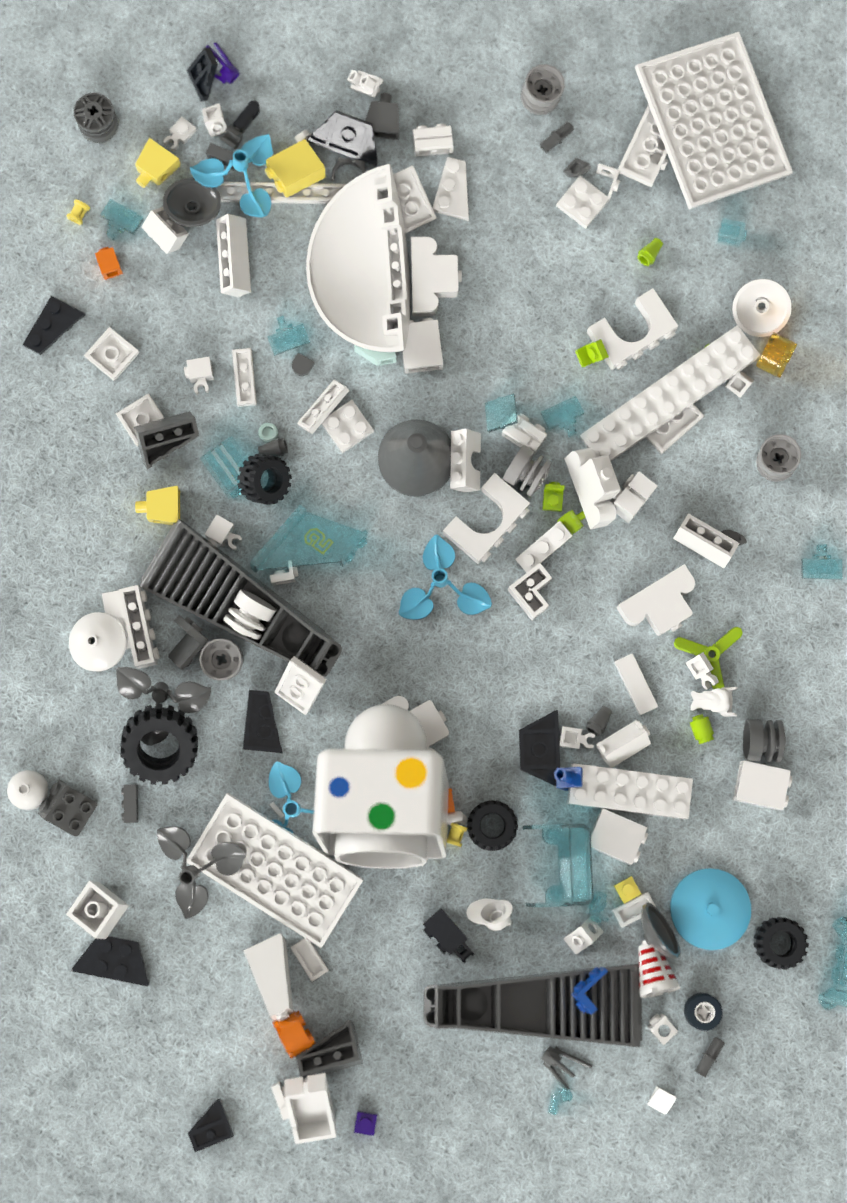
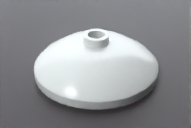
M756 279L748 282L737 292L733 301L735 322L741 330L755 337H767L779 332L786 325L791 314V300L787 291L779 283L769 279ZM759 303H765V308L760 309L758 307Z
M102 612L90 613L79 619L72 628L69 637L70 652L76 663L84 669L96 672L114 667L123 657L127 645L126 632L122 624L112 615ZM94 637L95 643L91 644V639Z

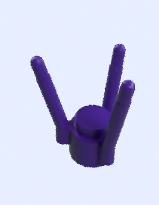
M214 42V46L226 61L225 63L211 48L214 57L223 66L220 70L221 76L215 73L214 77L223 84H226V82L232 84L240 73L218 43Z

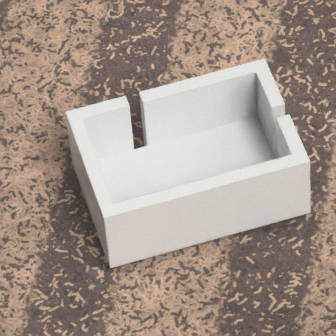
M326 1073L307 1076L306 1080L303 1077L284 1080L285 1101L295 1143L335 1138L336 1119Z

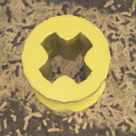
M75 199V205L66 217L72 222L82 225V219L86 212L90 210V207L84 202Z
M451 823L447 843L462 847L461 841L467 828Z

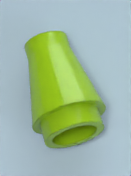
M654 238L649 244L638 251V261L645 266L653 264L663 246V242L659 238Z

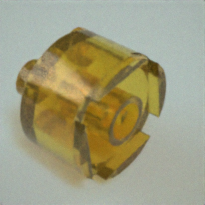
M773 332L755 367L780 378L793 355L797 343Z

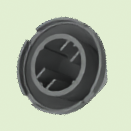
M407 420L397 424L386 433L378 450V465L384 480L395 491L407 496L421 497L438 491L450 479V437L438 425L425 420Z

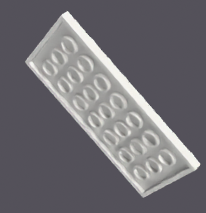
M229 793L225 795L187 858L188 864L194 865L199 869L214 860L211 850L215 845L221 842H230L241 847L246 857L237 873L230 876L223 875L216 869V864L203 870L202 873L320 948L323 947L364 880L358 874Z

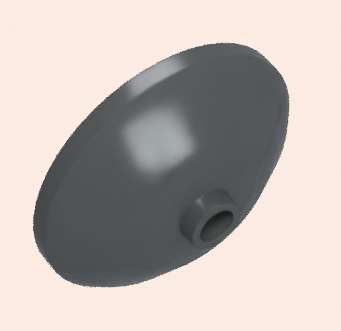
M186 178L173 183L166 190L163 197V207L165 213L173 222L186 227H198L211 222L218 215L221 208V198L215 187H205L197 182L195 178Z
M644 904L641 911V924L644 931L643 938L648 945L651 944L659 953L668 958L676 959L680 957L681 952L678 941L667 920L653 904Z

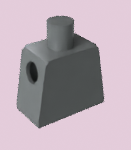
M382 93L380 101H371L365 121L373 124L374 137L399 140L398 104L391 103V94Z

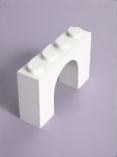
M653 288L639 296L635 301V305L648 325V334L642 340L627 342L620 339L605 318L588 327L587 334L592 342L602 340L609 356L604 360L611 370L623 368L628 364L626 361L631 358L634 360L638 359L644 354V350L648 348L652 350L660 344L659 341L664 338L669 340L676 334L675 331L678 325Z
M495 473L482 486L481 491L500 508L502 513L500 526L490 533H477L456 516L443 530V535L477 564L480 561L485 562L491 555L489 551L494 546L498 548L504 541L503 535L506 532L510 534L517 526L515 522L518 518L523 519L530 511L528 509L530 503Z

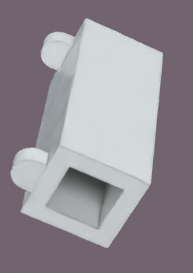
M635 720L599 742L596 746L607 765L613 768L649 746L651 742L648 736L651 734L645 725L642 726L639 721Z

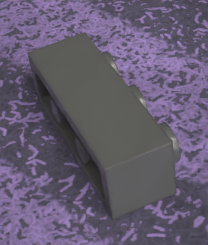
M210 143L206 156L208 159H218L224 166H228L229 161L233 160L234 152Z
M123 785L121 789V794L124 795V800H122V808H124L122 820H124V823H138V785Z

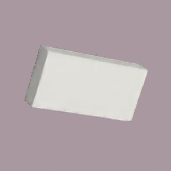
M649 892L612 909L621 928L641 919V911L644 904L651 903L655 906Z
M304 938L290 947L312 982L329 971L314 945L308 939Z

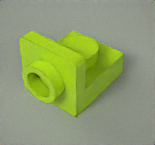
M601 339L575 350L581 367H586L609 357Z
M560 482L545 484L542 510L562 512L564 485H560Z

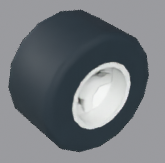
M700 992L688 998L684 1006V1015L688 1023L694 1028L701 1031H709L719 1025L722 1020L723 1010L717 998L708 993Z

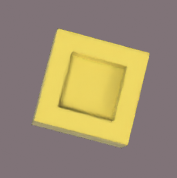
M632 876L614 885L623 904L641 895Z

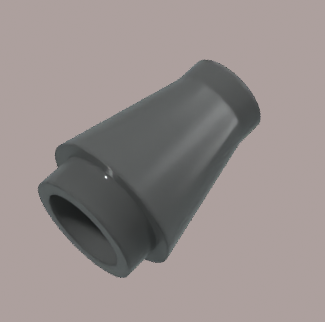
M278 437L262 446H258L259 454L284 456V454L288 453L286 440Z
M602 706L587 722L586 729L590 733L595 734V736L603 734L612 711L608 707Z

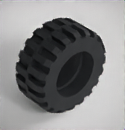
M157 704L156 708H152L149 705L145 706L143 712L140 709L136 711L134 717H130L127 720L126 726H124L120 743V755L124 759L123 764L125 768L130 767V774L133 776L138 775L139 780L142 782L149 780L150 784L156 785V782H162V785H165L171 779L175 782L179 780L180 775L185 776L189 772V768L193 767L198 753L196 726L192 725L193 721L189 716L184 717V712L180 709L178 712L175 711L174 706L168 705V708H164L163 704ZM152 731H166L177 739L179 743L178 750L168 757L155 758L143 751L140 746L141 738Z

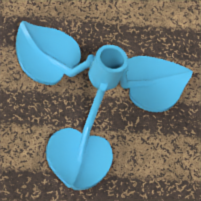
M269 134L251 139L241 149L236 150L233 153V160L229 161L225 171L223 163L213 158L205 159L197 165L190 167L191 174L197 182L205 187L214 188L223 184V175H227L231 167L234 166L237 171L244 172L249 192L240 198L241 210L245 214L254 217H266L271 210L269 194L262 188L252 192L247 168L251 161L254 165L262 166L266 164V159L273 156Z
M436 534L428 542L423 553L425 567L428 570H434L431 575L433 582L428 594L426 595L424 590L420 588L407 590L401 599L399 615L410 620L427 617L434 608V604L429 597L435 586L442 588L449 585L458 595H461L457 600V605L467 615L481 613L489 609L492 603L487 591L479 584L466 583L461 592L448 580L447 572L444 569L449 568L454 563L455 552L450 544Z
M277 761L272 766L269 774V789L276 798H283L286 795L288 798L283 806V812L286 815L284 824L276 819L272 821L293 833L290 828L286 827L289 818L297 817L301 812L314 814V810L303 809L298 802L291 800L290 793L297 792L301 786V776L294 768Z

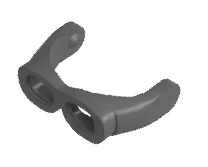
M338 158L332 170L331 181L335 180L336 171L344 165L357 166L362 173H365V162Z

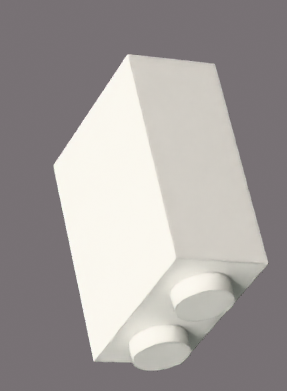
M432 318L423 319L421 322L410 320L405 351H402L405 374L443 369L438 320H433Z
M745 760L740 761L733 800L775 810H784L789 800V796L786 795L787 788H790L792 784L791 771Z
M602 808L599 811L585 846L623 863L632 865L633 862L636 863L639 859L641 852L638 849L640 844H644L648 837L647 827Z

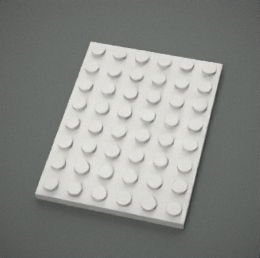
M739 32L636 65L637 75L689 209L793 173Z

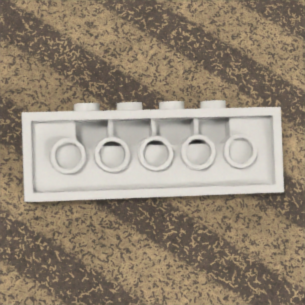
M648 104L618 170H620V174L652 187L660 169L664 170L668 163V159H666L668 153Z

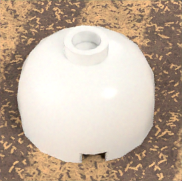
M25 770L18 772L8 783V798L19 809H36L48 797V783L44 776L36 771Z

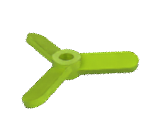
M733 627L709 647L678 637L674 641V647L696 656L704 652L714 668L710 671L711 674L715 675L719 681L714 686L712 685V688L721 689L725 685L719 657L742 636L743 632L741 628ZM709 651H713L715 653L714 658H711L709 656Z

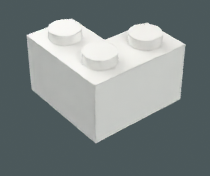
M541 563L537 564L508 588V592L532 621L549 607L538 591L547 585L552 577Z

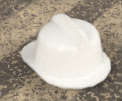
M480 899L469 905L466 915L471 922L483 924L490 930L498 931L506 926H511L513 907L507 900Z

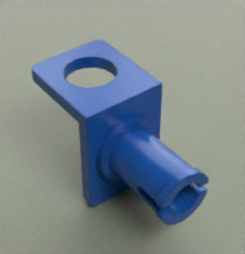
M582 767L556 768L554 773L556 788L568 791L569 788L582 787Z

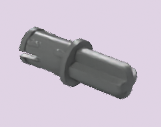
M566 122L558 130L552 131L551 135L540 143L541 149L547 154L557 144H561L562 140L574 131L572 124Z
M714 1037L707 1051L702 1053L704 1056L695 1072L706 1078L714 1062L717 1063L716 1059L725 1045L724 1041Z

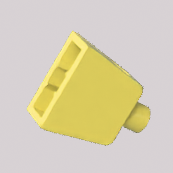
M149 138L135 164L138 172L141 173L136 182L143 188L147 186L150 180L157 185L162 184L181 166L179 158Z
M172 486L147 491L146 501L135 502L136 513H146L147 520L152 523L173 525L180 519L179 487Z

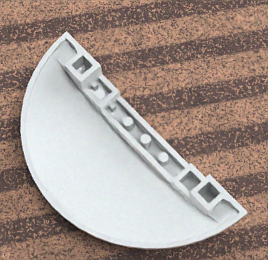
M390 164L374 168L356 177L331 199L314 227L306 259V275L310 295L322 319L335 333L356 346L379 352L405 351L410 322V272L407 242L400 201Z

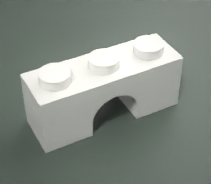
M469 429L451 431L450 489L461 492L480 490V471L473 468L471 455L481 452V433Z

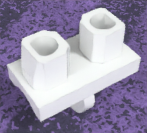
M352 70L348 77V81L352 83L351 89L374 98L380 92V84L383 82L381 78L362 71Z

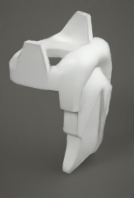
M722 687L721 689H712V691H704L703 693L692 691L693 702L691 711L702 708L703 710L719 712L724 717L737 716L736 713H732V691L738 689V687Z

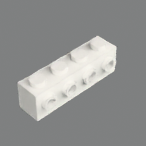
M227 214L216 219L221 293L241 297L251 292L246 218Z
M138 585L118 589L135 667L141 669L158 665L157 659H160L158 648H154L153 640H156L154 629H150L149 621L152 619L150 610L145 607V602H147L145 590H142Z

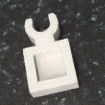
M181 116L170 129V133L173 135L167 136L164 139V145L174 142L171 150L173 152L176 151L179 146L178 143L181 141L185 144L197 131L196 127Z
M704 652L686 662L695 679L701 678L702 686L705 690L712 687L709 681L713 686L719 682L718 678L711 674L710 671L714 668Z
M562 726L559 745L560 747L579 749L580 744H583L585 748L591 749L594 748V745H589L587 738H595V734L581 735L582 729Z
M281 1082L272 1085V1090L282 1119L286 1120L289 1118L285 1101V1087L281 1085Z

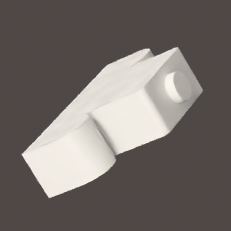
M411 237L413 317H427L436 314L438 311V298L457 297L458 282H462V270H458L457 255H436L437 243L431 237Z
M591 448L572 451L564 459L589 528L591 530L607 526L616 518V509L614 504L610 502V499L621 490L609 456L596 457L594 450Z
M684 564L620 603L616 608L624 621L630 626L639 625L646 618L656 635L660 636L670 629L674 632L683 626L681 622L693 614L682 595H687L694 589L695 580Z
M395 696L381 704L399 706L407 711L409 708L408 701L402 696ZM428 700L409 712L417 718L423 727L426 735L427 750L436 752L429 747L449 735V730L444 723L446 718L441 710L437 711L433 702Z

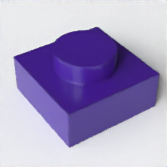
M357 1111L354 1133L374 1136L377 1114Z

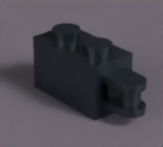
M442 908L438 909L423 923L425 926L423 931L430 939L434 937L439 942L436 946L443 954L447 952L451 955L454 952L463 963H466V959L470 955H474L473 951L465 943L468 938ZM463 945L466 949L459 954L456 949Z

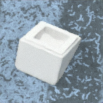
M740 371L730 379L725 387L741 398L754 380Z
M656 1086L647 1105L667 1114L677 1097Z

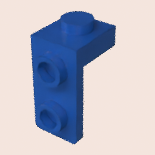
M594 968L589 973L590 977L585 982L580 981L573 988L575 991L571 995L576 999V1006L582 1013L586 1012L592 1015L598 1010L585 995V992L608 972L606 968Z

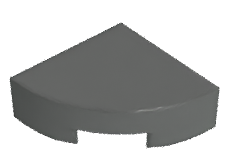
M575 158L564 170L566 176L575 177L586 173L591 167L589 163Z
M721 531V533L739 543L738 546L747 543L745 537L735 531Z

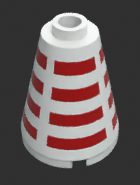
M642 941V945L638 947L640 997H655L663 995L665 992L671 993L679 990L680 985L665 955L659 953L651 944L648 945L646 941Z

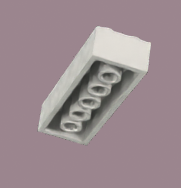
M571 764V767H582L583 785L582 787L568 789L567 804L689 819L693 779Z

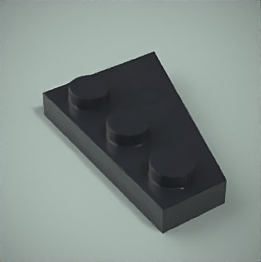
M51 296L22 345L41 355L86 314Z
M248 691L242 750L283 753L269 692Z

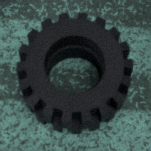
M255 454V456H249L248 461L244 460L242 463L244 466L239 468L241 473L237 476V479L240 480L238 487L242 488L240 491L242 495H246L245 498L252 502L266 505L276 504L278 500L282 501L284 499L283 495H287L289 492L287 490L288 487H291L289 479H292V475L288 473L290 468L286 466L287 463L281 460L280 457L267 454ZM267 470L268 482L266 486L262 488L261 476L263 472Z
M488 800L482 802L471 811L468 817L467 831L469 837L481 849L488 851L504 849L513 842L517 834V817L514 811L501 801ZM487 814H497L504 822V830L498 837H487L481 831V820Z
M783 917L769 918L768 921L762 922V926H758L756 929L758 931L757 935L754 934L756 943L753 944L757 949L755 951L757 956H760V960L768 966L786 970L790 967H796L797 963L803 961L802 957L808 953L805 951L806 947L809 948V943H806L808 936L804 934V928L799 926V923ZM778 931L787 932L791 939V947L784 955L775 954L771 948V939Z

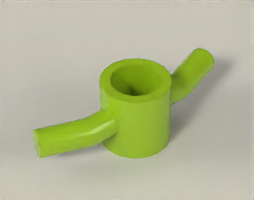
M571 510L560 517L557 522L561 521L573 535L584 526L581 521L586 517L584 511L576 515Z

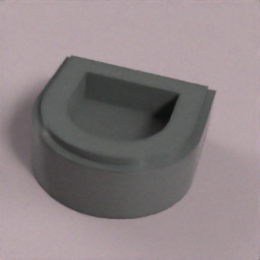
M297 353L292 362V370L298 376H306L310 373L315 362Z

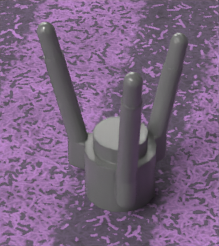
M549 1046L541 1057V1060L544 1061L543 1065L550 1070L563 1088L568 1091L569 1087L553 1067H560L572 1078L575 1077V1074L560 1062L562 1057L559 1055L588 1068H592V1065L562 1051L557 1046L555 1048Z

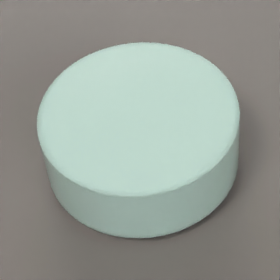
M264 423L260 426L258 434L263 442L268 443L278 437V430L274 424Z

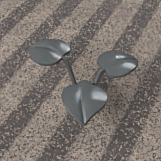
M119 667L116 671L118 691L127 699H138L142 693L148 694L152 692V699L157 705L165 702L169 695L175 703H179V709L182 712L195 713L206 705L211 695L210 687L188 681L177 686L174 697L171 693L172 691L169 690L168 685L164 682H157L154 686H151L150 677L141 670ZM161 730L152 731L144 735L141 741L148 746H152L166 739L169 733Z
M165 827L157 830L158 843L168 858L178 860L183 854L182 871L179 873V881L182 884L177 887L175 898L183 912L184 918H191L197 915L208 902L207 889L202 885H196L195 882L200 873L216 864V869L221 874L226 876L233 875L242 867L246 854L241 847L234 843L221 842L211 850L213 861L199 869L194 865L186 866L187 852L185 850L191 844L189 834L180 827Z

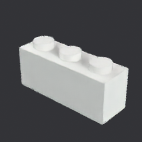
M689 513L673 538L722 568H725L739 545L737 541Z

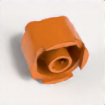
M293 1010V1013L289 1014V1017L283 1021L276 1020L272 1022L291 1059L315 1044L309 1029L304 1030L303 1028L306 1023L299 1010L296 1012Z

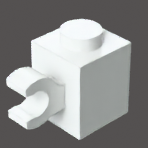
M210 357L186 360L187 367H184L185 377L190 379L191 384L195 383L194 391L196 395H199L198 389L201 386L205 387L206 393H209L206 381L214 380Z
M219 515L215 516L204 534L208 541L216 547L218 545L224 547L228 541V545L232 550H237V547L232 544L233 540L237 539L241 542L243 540L241 536L232 533L235 529L234 524Z

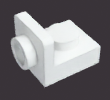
M220 103L202 109L204 123L211 137L227 132L225 130L227 125L224 121Z
M292 560L288 561L289 572L279 570L275 571L274 575H270L272 586L296 582L295 577L298 576L297 565H293Z

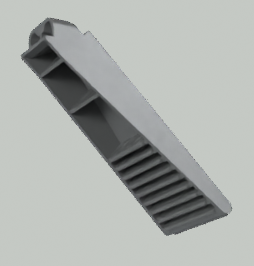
M180 519L171 527L141 578L139 587L287 662H290L295 656L323 677L330 673L342 652L341 645L325 633L321 627ZM241 589L260 597L277 610L270 622L260 620L266 627V630H258L262 634L259 640L240 634L224 621L226 614L232 615L228 611L229 608L240 609L234 600Z
M639 964L604 967L608 972L585 992V995L598 1009L592 1015L586 1012L582 1013L576 1006V999L571 994L575 991L573 988L580 981L585 982L590 977L589 973L594 968L428 985L424 990V1022L427 1026L437 1029L459 1028L640 1047V1041H642V997L639 994Z

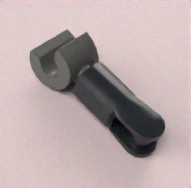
M255 100L250 101L235 120L233 126H228L225 129L227 131L226 134L219 139L233 149H236L242 141L243 133L260 112L259 103Z

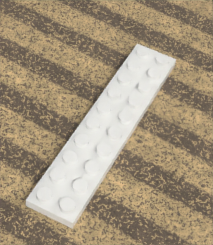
M737 325L580 435V438L588 448L594 450L596 457L608 455L611 462L760 358V354Z

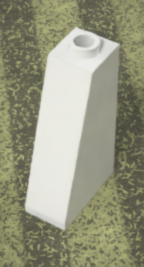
M279 933L244 950L269 1015L274 1021H283L289 1017V1014L293 1013L286 940Z

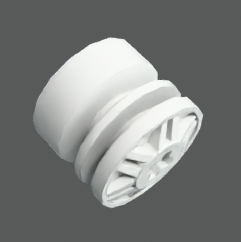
M241 589L234 600L240 609L229 608L228 611L232 615L226 614L224 621L240 634L259 640L262 634L258 630H266V627L260 620L270 622L277 610L260 597Z

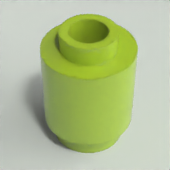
M703 714L692 717L693 721L689 722L695 740H698L699 744L714 740V731L709 717H704Z

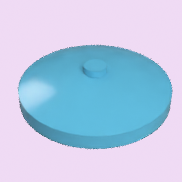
M700 869L688 874L678 883L671 897L670 914L675 929L685 941L701 949L719 950L734 944L743 936L751 918V902L745 887L730 873L719 869Z

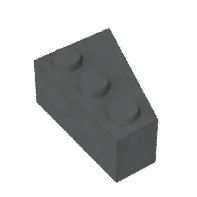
M190 411L134 427L141 458L147 470L157 461L168 457V454L177 448L180 449L199 436L195 417Z
M348 1020L343 1026L332 1031L327 1037L296 1056L300 1077L306 1080L307 1076L329 1074L364 1064L355 1026L351 1020Z

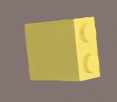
M306 139L266 159V174L270 179L273 178L277 190L280 193L283 192L286 198L326 177L325 166Z

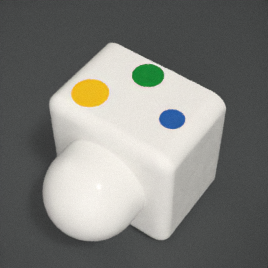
M384 704L370 707L360 713L351 723L345 739V749H326L318 755L313 835L324 853L335 856L337 861L359 867L399 869L424 865L427 859L446 857L448 778L442 756L437 752L427 750L425 732L413 714L395 705Z

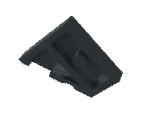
M204 48L187 69L201 102L207 101L218 66L211 48Z
M220 1098L212 1104L188 1132L194 1152L234 1137Z

